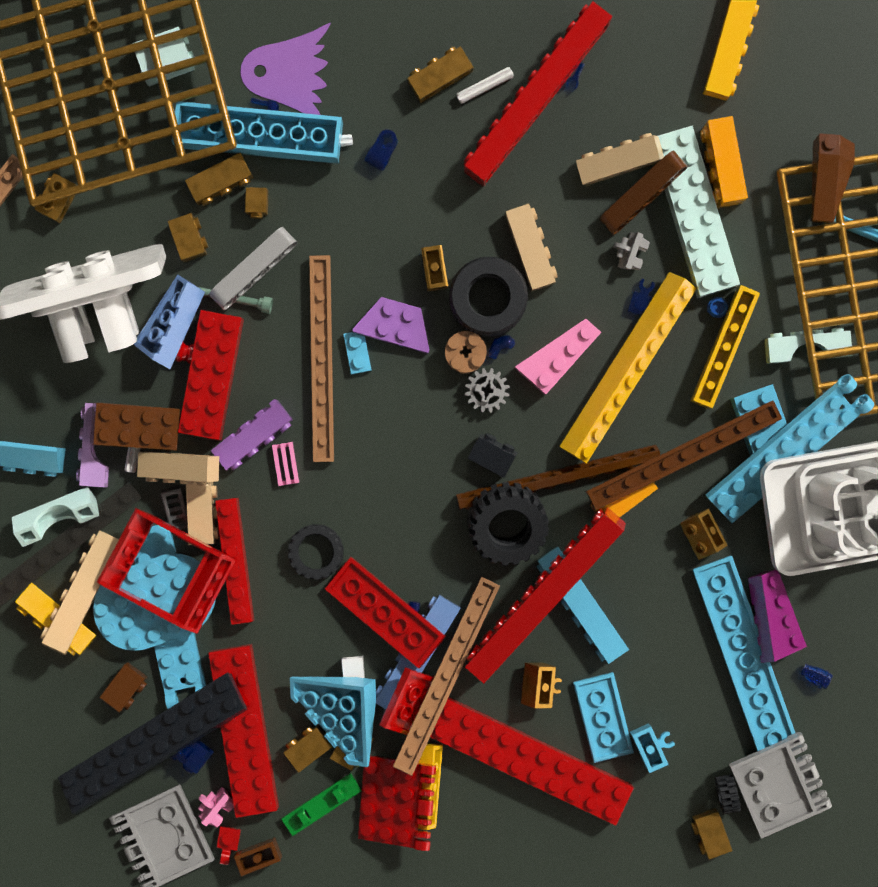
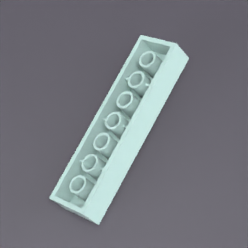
M693 125L659 135L664 156L674 150L688 166L665 189V193L692 283L697 288L695 291L697 298L739 286V278Z

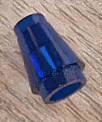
M805 664L800 674L819 689L823 688L825 690L833 677L829 670Z

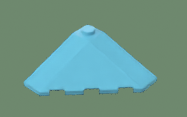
M290 677L291 699L295 703L300 702L307 710L305 715L315 726L319 724L325 730L326 734L324 737L334 748L338 746L346 756L343 759L348 765L368 767L376 705L375 679L360 677Z

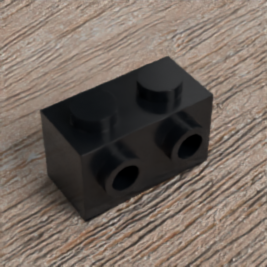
M482 433L478 437L468 459L504 478L518 452L514 451L515 448L507 443L501 444L496 441L497 438L489 433Z

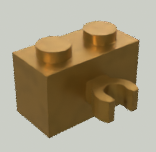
M525 663L521 704L532 708H552L553 693H561V690L555 689L554 685L556 682H562V679L555 677V666L545 663Z

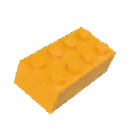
M733 116L708 120L703 126L702 131H700L701 142L705 143L706 146L704 159L706 163H709L708 179L710 183H713L714 191L712 192L717 208L742 204L748 198Z

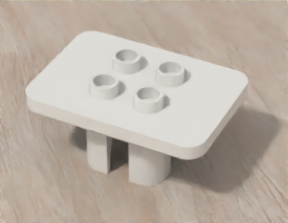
M162 244L140 248L115 256H111L108 250L97 252L85 257L87 262L85 264L71 267L68 261L57 263L45 268L46 274L8 285L0 292V320L31 312L32 317L48 315L63 363H71L87 359L88 354L84 344L95 342L84 308V304L93 303L108 353L131 346L137 341L136 335L139 334V329L127 291L131 290L133 284L152 279L162 273L166 260Z
M878 441L768 461L762 467L760 482L771 562L778 572L787 576H794L878 560Z

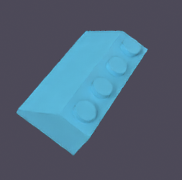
M0 441V466H3V471L15 472L16 468L24 469L23 473L36 474L37 470L44 471L45 476L56 477L57 473H63L66 449Z

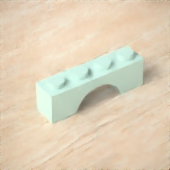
M833 328L831 333H824L823 329L812 330L814 345L823 351L852 346L851 331H844V328ZM803 331L790 332L791 336L783 337L782 333L770 334V338L764 339L767 364L791 361L796 349L806 344ZM852 354V355H846V356L833 357V358L849 357V356H853V354Z
M88 486L13 516V534L22 547L42 539L45 531L51 525L60 520L74 519L81 524L98 517L97 500Z

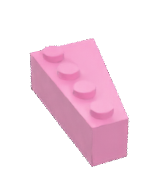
M584 319L515 366V369L540 392L546 395L599 336L601 331L587 319Z

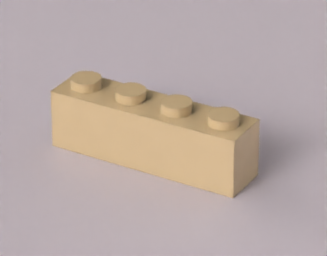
M648 133L639 136L640 140L634 142L632 140L620 142V146L616 148L608 146L600 149V153L593 154V152L581 155L582 159L576 160L582 185H591L658 163L664 157L659 137Z
M526 204L505 211V216L531 292L555 284V278H558L555 267L550 266L548 259L551 258L548 247L543 246L542 239H544V234L541 227L537 228L535 220L538 217L535 208H530V205Z
M151 451L138 452L137 477H146L145 481L158 482L159 478L163 479V483H175V480H180V484H193V481H198L197 485L210 486V482L219 481V456Z
M193 481V484H186L188 534L206 544H215L216 539H219V528L215 527V519H218L216 506H214V498H217V486H213V482H210V486L197 485L198 481Z

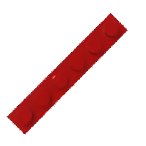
M239 498L216 500L222 552L236 559L226 579L231 625L253 622L254 613Z

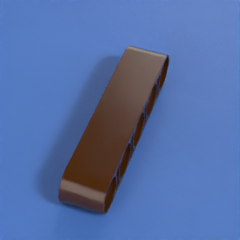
M674 150L669 152L603 213L600 220L613 235L618 233L675 181L688 166Z

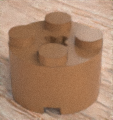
M470 331L458 332L446 344V361L456 372L462 374L473 373L485 361L486 345L483 339L476 333ZM464 347H467V350L472 352L468 355V358H464L463 354L460 355Z

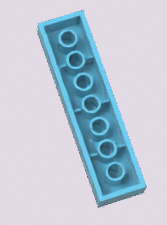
M176 102L175 115L178 125L220 113L218 105ZM227 106L237 147L223 153H241L244 155L339 164L343 130L342 117ZM222 121L180 133L184 149L201 150L227 142Z

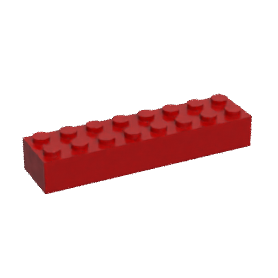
M252 644L211 650L209 652L213 681L227 672L231 673L248 709L221 726L235 816L238 818L277 811L279 803Z

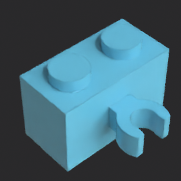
M649 723L630 731L649 773L668 765L661 748H671L675 745L673 741L670 743H665L664 741L665 737L670 735L669 731L663 732L658 739Z

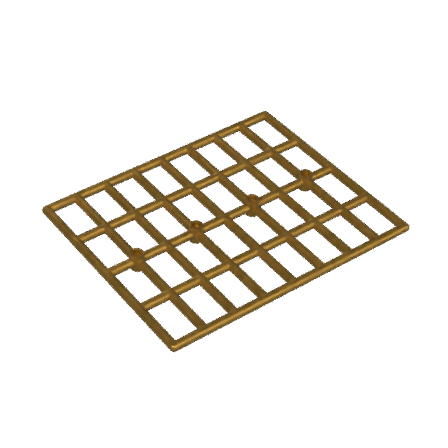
M31 0L34 11L0 21V29H4L36 19L41 40L0 51V88L31 206L42 205L237 147L199 0H174L147 8L145 0H137L139 11L98 22L93 2L99 0H69L45 8L41 7L40 0ZM85 5L89 18L87 26L49 37L44 16ZM187 5L192 6L196 21L195 26L155 37L150 16ZM142 19L147 40L105 51L102 39L103 30ZM199 33L204 51L203 55L162 66L157 45ZM93 34L98 54L56 66L51 45ZM41 48L44 49L48 69L7 80L3 59ZM147 48L150 49L155 69L113 80L108 63L109 59ZM100 62L104 77L102 84L66 95L63 94L59 74ZM207 62L212 81L211 84L170 95L165 74ZM51 77L56 98L14 109L10 88ZM157 77L162 98L120 109L116 94L118 88ZM108 92L112 108L111 113L71 124L66 103ZM211 92L215 93L220 113L178 125L173 103ZM58 106L63 127L26 138L21 137L17 117ZM165 106L170 127L128 139L123 118ZM115 120L119 135L116 143L78 153L73 132ZM222 121L227 138L226 143L188 154L185 153L181 132ZM63 135L66 136L70 156L29 168L24 149L25 146ZM172 135L177 157L139 168L135 167L131 152L133 146ZM119 150L123 151L128 171L86 183L81 161ZM73 164L78 183L77 186L36 197L31 176Z
M878 154L855 157L854 165L877 162L878 167ZM813 163L780 168L777 170V179L815 400L823 394L822 391L828 390L838 381L821 383L817 360L859 353L862 376L853 378L857 385L864 384L865 394L874 402V407L871 411L859 416L877 414L878 405L875 402L872 383L878 382V373H870L867 352L878 350V342L865 344L862 321L878 319V310L860 313L857 291L878 287V279L855 282L851 260L878 256V248L850 252L846 229L878 225V216L844 221L842 204L840 202L835 216L836 223L795 229L791 207L811 204L812 195L789 198L786 176L812 172ZM878 185L847 189L844 191L842 199L878 193ZM838 231L841 248L840 254L800 260L796 237ZM843 261L847 284L805 290L801 268ZM848 292L852 315L810 321L807 304L808 298ZM848 323L854 324L857 345L819 352L815 351L812 329Z

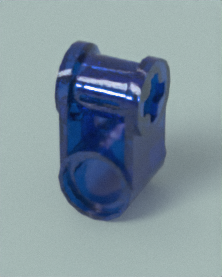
M389 129L383 130L368 151L364 161L383 171L398 144L395 133ZM389 136H391L393 142H388L387 145H385V141L383 138H388Z

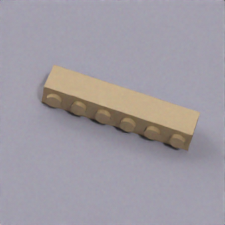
M100 530L97 535L93 534L88 544L91 546L88 554L83 553L79 564H81L79 571H74L69 582L72 585L69 591L64 590L60 601H62L60 608H55L50 617V620L53 621L50 628L45 627L40 637L43 639L42 645L66 655L100 587L97 580L119 539Z

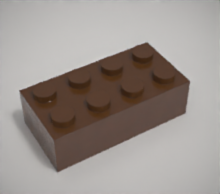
M93 403L90 445L177 450L180 409Z

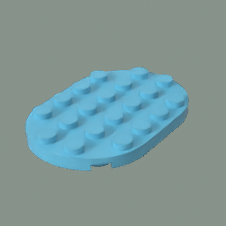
M181 553L164 554L131 566L120 588L173 615L200 561ZM100 585L96 593L93 605L95 623L100 633L110 643L119 648L132 651L144 650L192 633ZM215 599V601H214V603H213V605H212V607H211V609H210V611H209L207 617L205 618V620H204L202 626H203L204 623L209 619V617H210V615H211V613H212V611H213V608L215 607L216 599Z

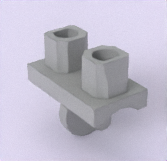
M630 232L628 238H622L621 243H614L613 247L618 249L616 257L620 258L618 268L641 269L643 260L636 257L637 251L646 252L650 244L649 241L642 238L643 234Z

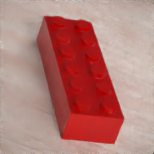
M200 310L178 433L222 440L244 322L242 317Z

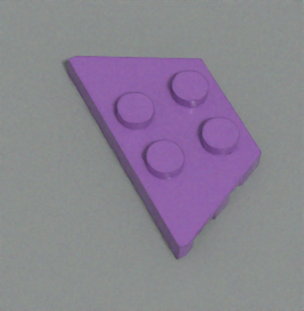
M381 297L352 329V332L423 353H429L421 308Z

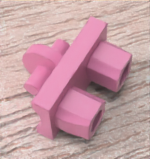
M223 787L216 794L210 792L208 796L203 794L199 796V800L202 802L198 807L202 811L199 814L202 820L201 823L206 827L210 824L218 828L223 820V817L218 814L219 810L223 808L230 812L234 808L233 799Z

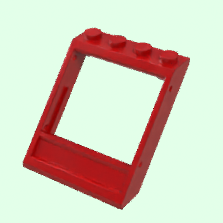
M135 508L97 583L176 626L198 634L236 559L152 514ZM154 523L206 552L173 615L120 588Z

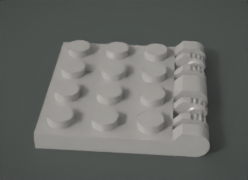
M801 732L789 735L778 743L729 764L761 839L832 807L826 790L814 792L812 795L809 793L823 784L822 780L818 779L820 775L815 763L811 762V754H805L795 760V755L807 750V744L804 743L805 739Z
M180 784L109 817L112 825L125 819L127 820V822L114 828L116 833L128 827L132 831V834L126 835L119 840L121 844L136 839V842L123 848L128 861L131 862L142 856L144 857L143 860L131 866L132 869L138 870L145 865L149 867L150 871L142 873L137 877L138 882L153 876V879L144 882L140 887H159L215 860Z

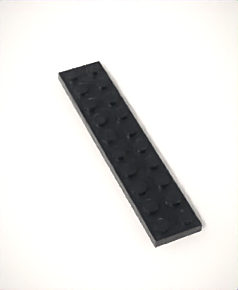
M227 672L60 775L58 780L72 814L77 815L248 710L232 674Z

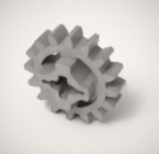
M485 368L482 369V374L475 371L476 377L468 378L472 383L465 385L466 388L470 389L469 392L465 393V396H471L468 403L474 402V409H477L479 406L482 413L485 411V408H488L490 413H492V407L499 410V403H506L503 397H509L505 390L510 387L509 385H504L507 379L499 378L501 375L500 371L496 375L493 374L492 368L489 373H486ZM486 377V381L481 385L475 384L480 378ZM494 379L500 384L501 390L494 386ZM488 381H490L489 386L493 393H489L486 400H484L485 393L481 391V388H485L488 385ZM473 391L480 394L482 398L481 403L475 398ZM492 397H499L496 402L488 404L489 399Z

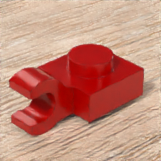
M220 826L217 848H222L220 864L228 865L231 850H238L241 829Z

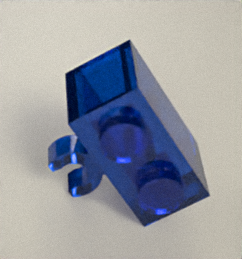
M197 740L170 758L174 761L178 759L183 763L182 767L191 774L193 772L197 774L214 751L200 740Z

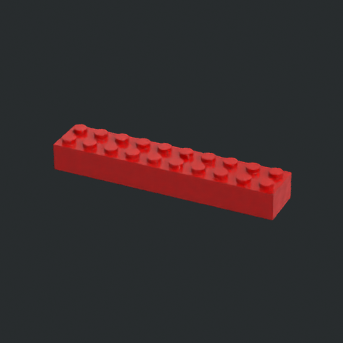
M594 1L589 6L586 4L582 8L577 18L578 21L575 22L573 20L566 29L567 32L564 39L560 37L553 46V53L551 55L546 54L541 61L539 71L534 70L528 78L527 86H522L517 91L514 103L511 104L509 102L502 111L503 114L500 121L496 119L489 128V135L487 137L483 135L478 141L475 153L470 152L467 155L463 164L464 173L482 187L485 186L607 30L612 20V15Z
M606 507L602 510L600 508L591 520L592 524L590 526L586 524L579 531L578 539L576 541L572 539L564 548L563 555L560 556L558 554L550 563V570L548 572L544 570L537 577L536 585L534 587L530 585L523 593L522 600H516L507 613L508 616L503 615L496 622V626L493 628L494 631L489 630L482 638L480 646L476 644L469 652L465 668L483 684L624 532L626 523L611 509Z
M448 697L430 736L613 825H617L634 789L631 783Z

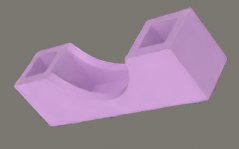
M85 403V407L81 409V419H84L83 428H80L79 438L82 440V448H79L78 460L81 461V467L77 470L76 478L79 481V486L108 487L109 466L103 464L97 458L94 445H90L93 403Z

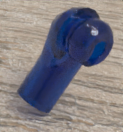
M509 335L495 339L487 356L496 360L501 349H512L515 346V339Z

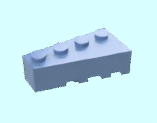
M177 275L138 335L134 345L152 360L171 369L205 292L185 278Z

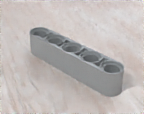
M280 227L210 291L209 296L223 310H226L296 246L297 241L284 227Z

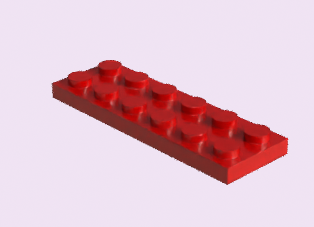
M353 557L349 558L325 588L326 591L417 668L422 667L446 637V635Z

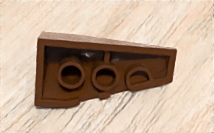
M819 133L813 141L812 222H834L855 163V143L841 135Z

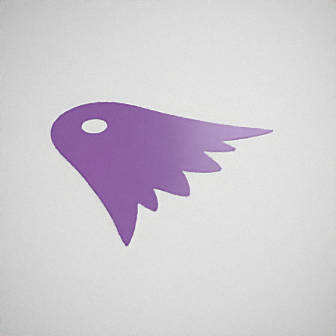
M331 23L302 36L252 50L241 64V77L245 86L256 95L282 103L302 113L321 115L313 103H321L322 101L312 91L325 88L327 85L314 73L323 69L328 62L314 57V55L324 48V45H316V43L323 37ZM263 65L266 68V74L263 77H257L254 74L256 66Z

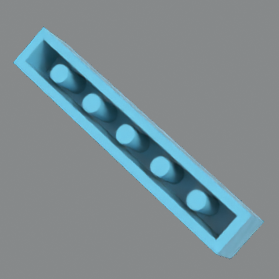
M558 546L537 560L539 565L536 567L540 573L544 570L548 572L550 570V563L558 554L560 556L563 555ZM580 579L560 602L566 610L571 609L574 613V616L571 618L578 628L582 626L585 629L586 633L583 635L590 645L592 643L596 645L598 650L595 653L602 662L606 660L609 664L629 649Z

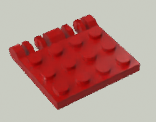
M370 755L369 766L363 769L358 839L429 851L431 841L418 838H431V833L418 829L419 825H431L432 820L419 816L433 815L434 800L421 798V796H434L433 790L422 789V782L427 784L435 782L434 777L423 776V774L436 775V765L418 763L411 776L392 767L396 759Z

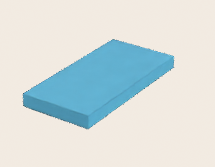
M610 672L574 681L573 684L593 763L634 753L614 673Z

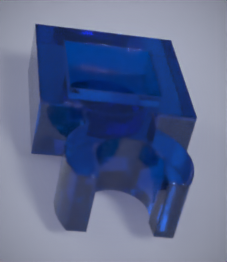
M643 278L639 282L640 293L633 292L628 312L641 316L653 299L652 296H649V292L655 287V282H651L650 288H645L643 286Z

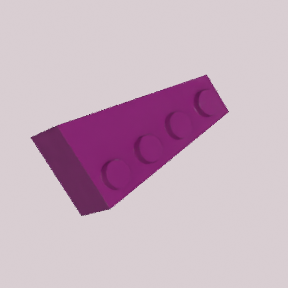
M773 569L749 577L751 602L755 606L756 613L754 622L758 626L759 633L757 641L758 645L761 646L762 652L760 656L761 663L775 662L807 647L780 573Z

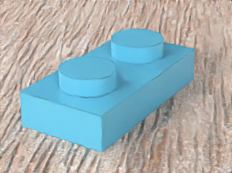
M353 332L343 334L351 375L372 371L365 336Z

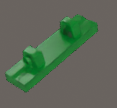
M350 772L283 816L281 820L291 835L294 836L361 792L362 789ZM305 810H306L307 813L309 814L310 818H308V817L306 816Z

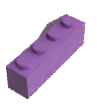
M272 400L269 403V408L266 407L255 414L252 421L245 422L237 429L238 432L232 433L211 450L214 456H219V462L225 470H236L243 464L241 462L242 459L246 456L251 458L259 452L257 448L263 443L265 446L275 439L273 435L278 431L283 433L292 426L290 422L293 419L278 400Z

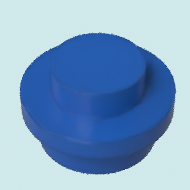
M716 297L708 302L707 311L710 316L721 318L727 313L728 304L724 299Z

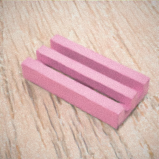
M293 442L272 445L278 486L299 483ZM285 447H289L294 475L292 480H290ZM281 448L286 481L282 480L277 450Z

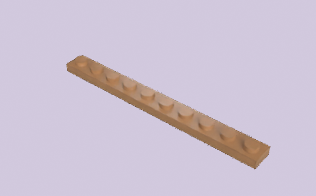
M309 256L313 462H334L331 256Z
M480 578L392 767L411 776L413 775L500 585L486 578Z

